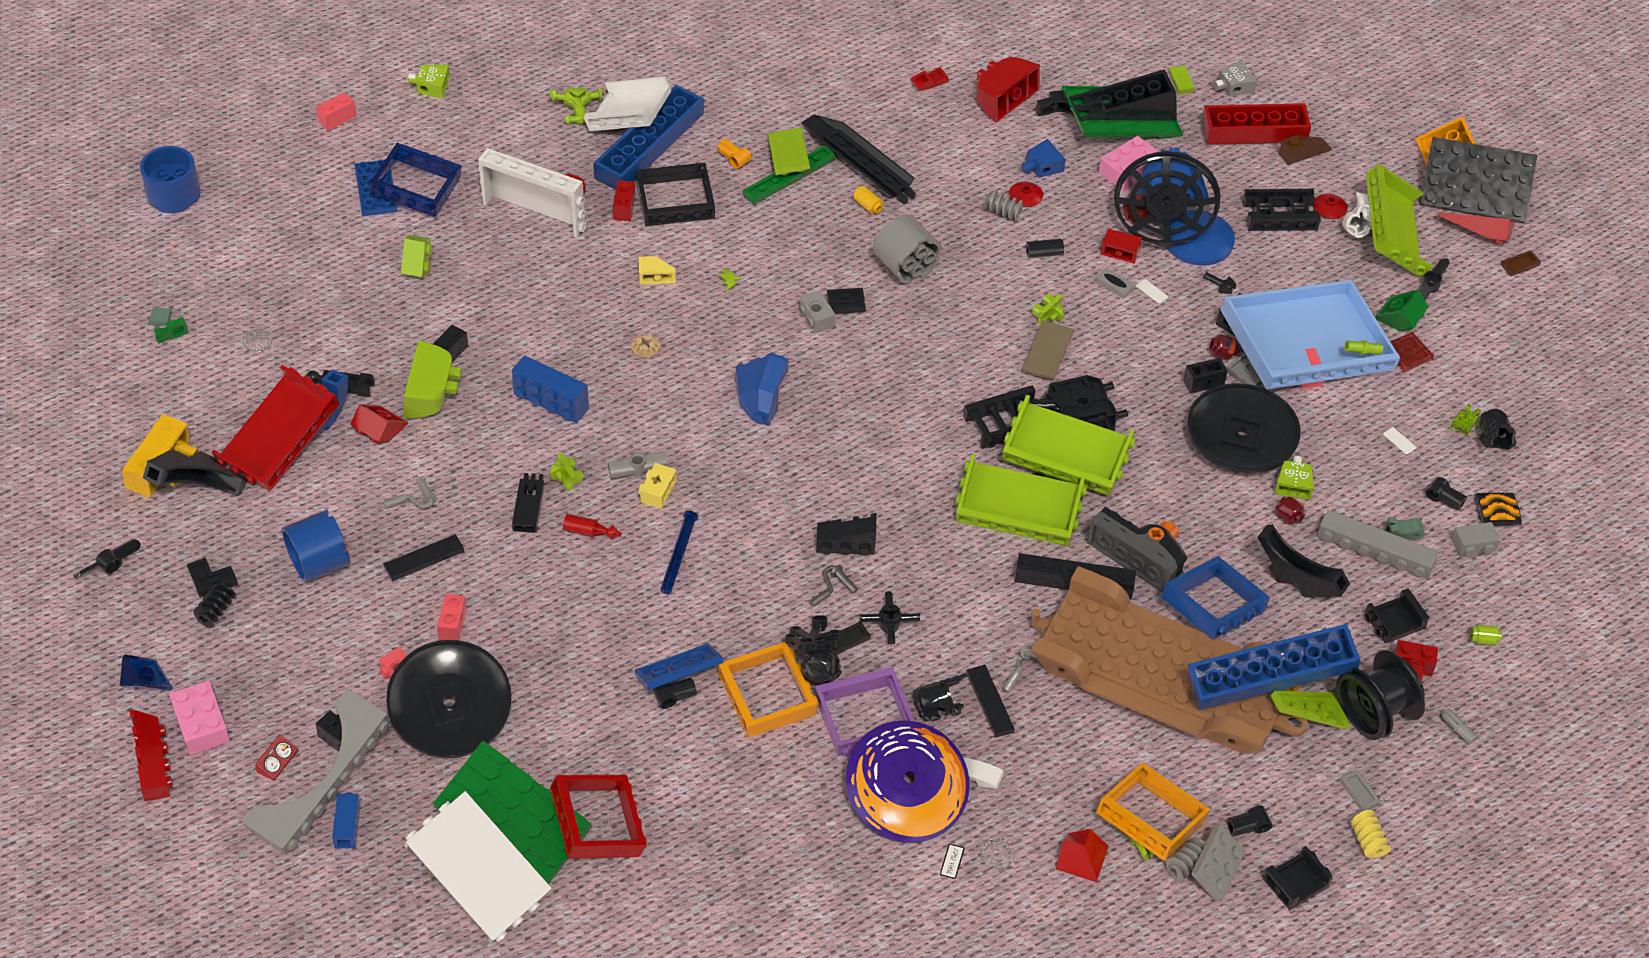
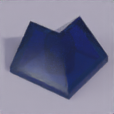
M126 654L122 657L119 686L135 689L172 690V685L156 659Z

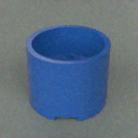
M164 146L150 151L143 157L140 163V172L149 205H152L162 213H179L185 211L194 202L197 203L201 190L194 158L190 152L177 146Z
M328 509L284 526L281 529L290 559L303 582H308L350 564V555L348 552H344L346 550L344 537L333 515L330 517L327 515L329 513Z

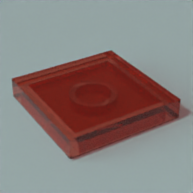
M1413 332L1390 341L1400 357L1397 366L1403 372H1407L1434 359V354Z

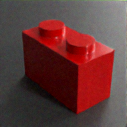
M617 181L613 202V220L631 222L636 197L635 182Z
M1108 228L1102 242L1101 255L1135 264L1141 248L1142 237Z

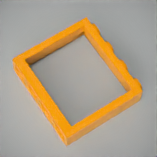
M785 642L718 664L719 678L748 738L816 715L817 706H819L816 695H812L810 683L807 679H804L802 667L795 661L794 650L792 648L789 649ZM784 657L805 703L753 720L732 673Z
M1142 762L1101 798L1096 813L1165 861L1206 822L1211 809ZM1140 783L1193 821L1175 838L1170 840L1120 805L1118 801Z

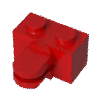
M1398 639L1394 653L1405 659L1414 668L1421 682L1424 675L1432 677L1437 664L1438 647Z

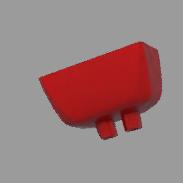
M1008 57L998 63L992 60L987 65V71L983 69L977 71L978 104L995 123L1039 91L1040 64L1022 58Z

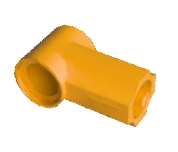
M724 138L717 146V151L728 158L731 166L735 169H739L752 160L751 153L747 148L743 147L740 149L728 139Z

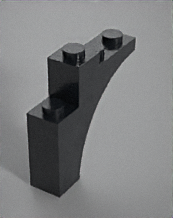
M174 449L147 461L143 479L157 486L170 483H194L214 487L235 496L241 495L246 477L216 463V458L202 451L188 457Z
M1273 524L1266 525L1258 535V540L1272 562L1268 568L1276 582H1295L1303 597H1341L1349 587L1350 582L1342 569L1327 567L1303 556L1281 537Z

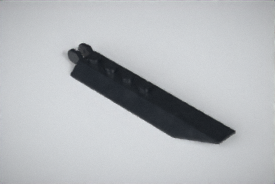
M815 114L801 122L816 138L888 195L896 197L904 205L908 202L906 196L910 199L916 197L914 190L909 187L914 177L844 122Z

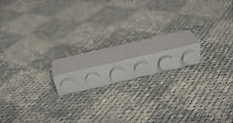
M1327 510L1317 535L1318 538L1325 542L1334 543L1344 549L1355 551L1362 556H1368L1381 563L1389 564L1399 570L1410 572L1417 577L1425 579L1429 578L1439 552L1331 510Z

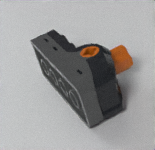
M1104 507L1091 520L1087 544L1125 569L1136 570V576L1162 593L1167 582L1184 574L1183 566L1188 558L1180 544L1175 540L1179 530L1170 520L1167 522L1162 521L1160 525L1147 524L1138 528L1132 522L1127 521L1107 507Z

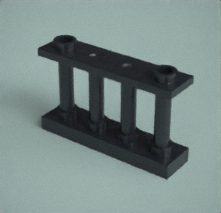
M1033 385L964 405L963 418L966 422L975 421L983 434L981 435V449L992 448L997 444L1004 443L1007 432L1011 433L1013 427L1006 426L999 412L1008 410L1013 418L1014 416L1017 417L1019 412H1016V400H1024L1026 395H1029L1030 400H1033L1036 391ZM992 416L1000 430L990 432L982 417Z

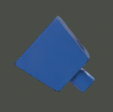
M1046 139L1027 151L1026 162L1022 163L1021 167L1024 173L1033 171L1040 178L1063 172L1066 159Z

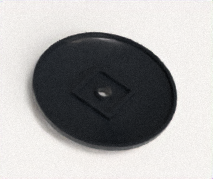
M1224 384L1207 390L1194 401L1187 419V430L1190 440L1199 453L1210 462L1236 472L1258 473L1275 469L1292 457L1300 441V423L1291 406L1270 390L1251 384ZM1243 431L1247 435H1240L1238 432Z
M440 640L415 649L398 664L388 684L386 702L391 724L397 734L409 746L433 757L458 758L472 754L482 741L490 744L500 734L510 713L512 695L506 672L489 652L465 641ZM450 697L455 700V703L452 706H446L443 701Z

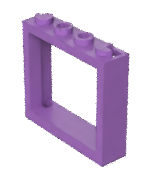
M893 667L815 686V695L819 703L818 707L837 757L842 755L849 756L863 736L840 741L826 704L827 701L889 686L902 720L915 721Z

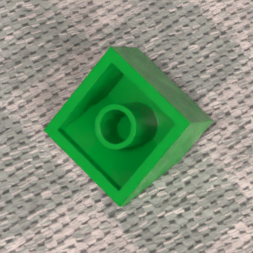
M1419 290L1396 294L1389 297L1375 318L1398 331H1409L1417 326V322L1425 315L1429 305Z

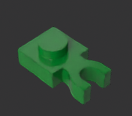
M183 317L165 323L166 327L153 329L158 344L164 342L167 338L172 340L188 334Z

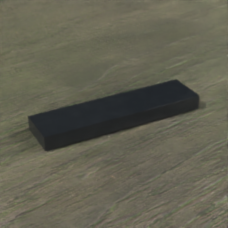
M455 534L383 563L391 581H395L464 552V547Z
M986 665L966 669V675L994 737L997 738L1014 733L1015 728Z

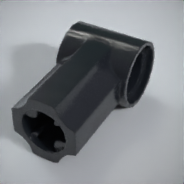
M1436 477L1425 491L1428 499L1434 502L1442 501L1456 510H1460L1467 499V496L1451 488L1449 482L1442 477Z
M691 677L653 688V692L662 709L673 707L677 701L697 695L696 686Z
M1261 805L1251 808L1245 814L1227 819L1228 829L1233 836L1253 831L1260 834L1267 832L1273 826L1265 807Z

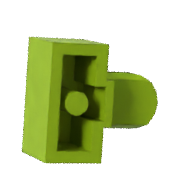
M409 235L404 238L401 274L423 277L430 271L431 238Z

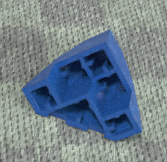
M1170 147L1169 150L1161 151L1178 152L1189 155L1187 152H1181L1180 148ZM1163 160L1148 163L1142 173V177L1151 172L1163 170ZM1170 160V170L1182 172L1189 177L1197 170L1184 162ZM1201 175L1196 183L1201 188L1203 197L1208 198L1209 195ZM1163 176L1153 178L1147 182L1153 187L1156 184L1163 183ZM1170 176V183H1175L1180 187L1186 182L1180 178ZM1142 186L1138 191L1139 193H1148ZM1191 186L1186 191L1188 198L1198 199L1195 190Z
M771 352L763 358L758 357L749 360L746 364L741 363L736 366L739 405L751 420L769 426L778 411L779 385L788 372V358Z

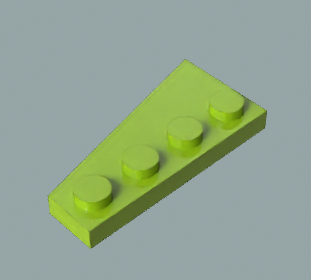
M1274 691L1270 695L1275 703V707L1281 713L1345 730L1351 725L1333 692Z

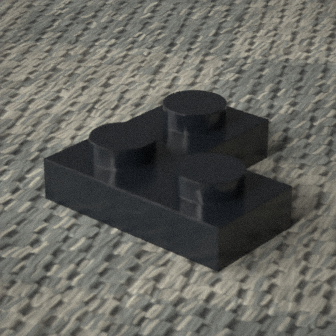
M206 558L187 564L199 598L206 596L215 583H221L228 587L238 585L231 566L211 572Z

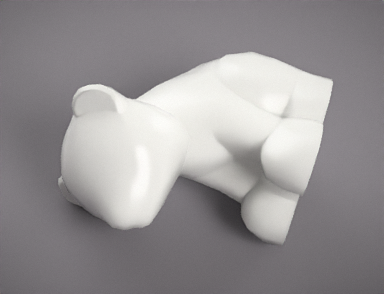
M1356 192L1357 207L1344 216L1342 224L1347 233L1356 238H1362L1368 235L1370 229H1372L1368 193Z

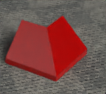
M1092 829L1068 833L1062 845L1056 870L1097 882L1109 846Z

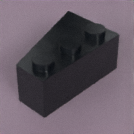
M872 513L871 517L860 519L859 516H855L853 520L842 522L841 519L817 523L816 553L875 555L877 513Z

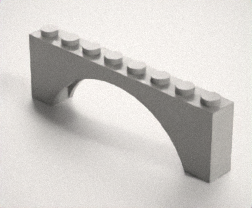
M348 688L334 704L341 720L342 741L337 759L327 776L314 789L298 799L272 806L255 805L242 821L248 831L285 855L297 847L300 837L310 830L314 819L321 816L328 801L335 798L341 784L349 780L352 770L355 766L358 767L362 763L365 753L375 746L379 735L386 732L390 725L387 713Z

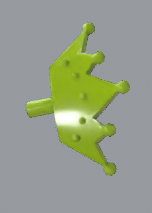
M723 268L724 271L722 273L724 274H718V276L725 280L723 284L728 286L725 290L728 292L729 289L735 286V280H740V277H735L734 272Z

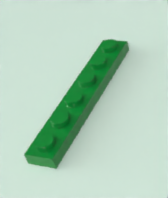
M823 145L807 154L810 169L804 172H791L787 175H775L774 172L743 189V196L754 205L835 160V154Z

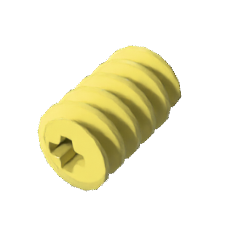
M1373 810L1362 811L1351 821L1358 841L1361 843L1364 854L1368 858H1378L1391 851L1390 845H1387V838H1383L1385 836L1384 831H1380L1382 827L1380 824H1377L1378 818L1374 816L1375 812Z

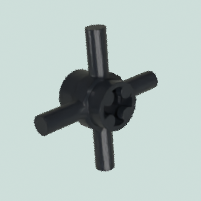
M891 591L885 592V605L881 608L879 614H860V622H879L880 629L887 633V641L891 645L896 642L895 632L899 629L901 622L920 621V613H901L900 608L893 604V593Z

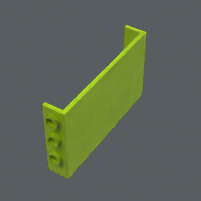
M1378 163L1366 172L1374 249L1418 277H1421L1433 268V265L1420 258L1413 202L1422 196L1423 192Z
M1026 395L1024 401L1019 403L1018 416H1014L1011 427L1013 428L1011 433L1007 432L1004 440L1006 445L1003 449L1002 460L1074 484H1080L1081 478H1085L1084 486H1087V489L1111 497L1117 480L1120 481L1124 472V470H1121L1122 466L1128 463L1130 457L1128 451L1134 448L1136 438H1133L1134 430H1130L1127 436L1030 404V396Z
M971 455L970 461L967 460L964 471L967 472L966 477L962 476L960 488H963L962 493H958L956 498V504L958 505L956 522L1069 547L1073 530L1077 531L1079 519H1076L1077 513L1081 514L1083 503L1080 500L1081 497H1085L1087 486H1084L1085 478H1081L1080 484H1074L975 462L976 455Z

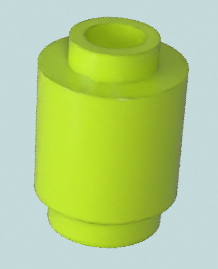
M1477 624V626L1471 627L1470 640L1480 645L1496 646L1497 642L1501 641V630H1498L1497 626Z

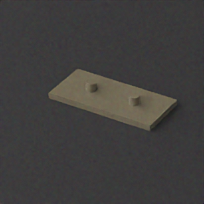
M1042 321L1022 372L1054 380L1074 329Z

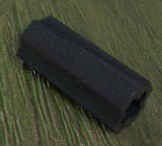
M1062 239L1026 242V253L1029 258L1064 254V243Z

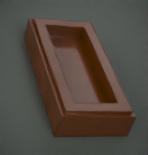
M1531 250L1501 262V266L1510 276L1538 267L1541 264V261Z

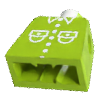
M422 65L418 74L409 73L408 83L416 84L419 94L443 99L450 78L449 65Z
M1299 456L1292 457L1291 461H1284L1274 494L1311 500L1314 490L1311 465L1304 464L1303 459Z

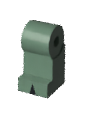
M1388 517L1385 526L1386 532L1410 541L1419 540L1424 537L1425 532L1420 519L1397 520L1396 517Z

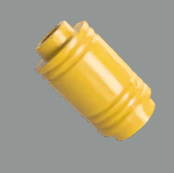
M859 186L854 191V200L874 215L882 211L883 200L867 187Z

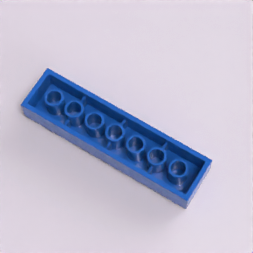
M675 85L650 126L631 127L593 163L594 178L615 189L617 181H635L636 170L647 169L704 114V98Z
M1343 624L1188 664L1187 675L1200 711L1351 672L1353 668L1359 669L1360 657L1348 625Z

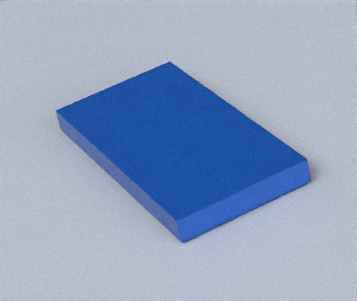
M707 643L635 669L634 672L639 681L650 690L724 662L723 657Z

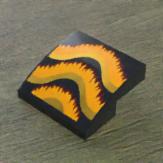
M1513 492L1475 493V502L1479 507V518L1482 523L1492 522L1493 525L1522 524L1519 506Z

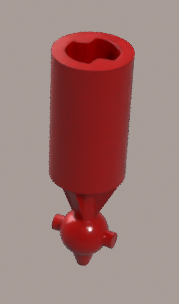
M568 513L564 518V531L590 537L607 534L611 540L616 536H622V533L614 525L606 528L595 519Z

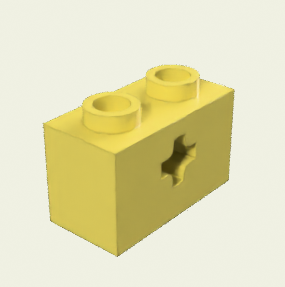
M655 463L653 468L648 470L646 481L641 483L638 494H640L641 503L662 509L677 481L676 469Z

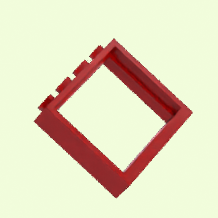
M556 775L550 790L568 859L640 857L647 846V839L642 831V821L637 813V803L633 798L632 785L629 783L627 775ZM617 790L631 840L581 841L569 791Z

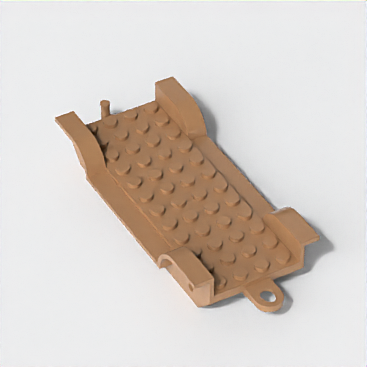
M1079 566L1071 578L1069 591L1054 616L1051 618H1040L1041 612L1039 609H1033L1031 612V626L1044 635L1043 638L1038 637L1031 653L1038 655L1036 658L1049 673L1080 685L1086 691L1203 739L1204 737L1242 754L1262 751L1272 729L1293 736H1300L1307 730V719L1279 712L1270 696L1273 692L1199 711L1187 675L1188 664L1268 643L1251 642L1240 648L1218 638L1213 640L1204 632L1130 603L1128 594L1119 584ZM1292 687L1278 691H1290ZM1295 718L1301 721L1302 726H1291L1288 723V719Z

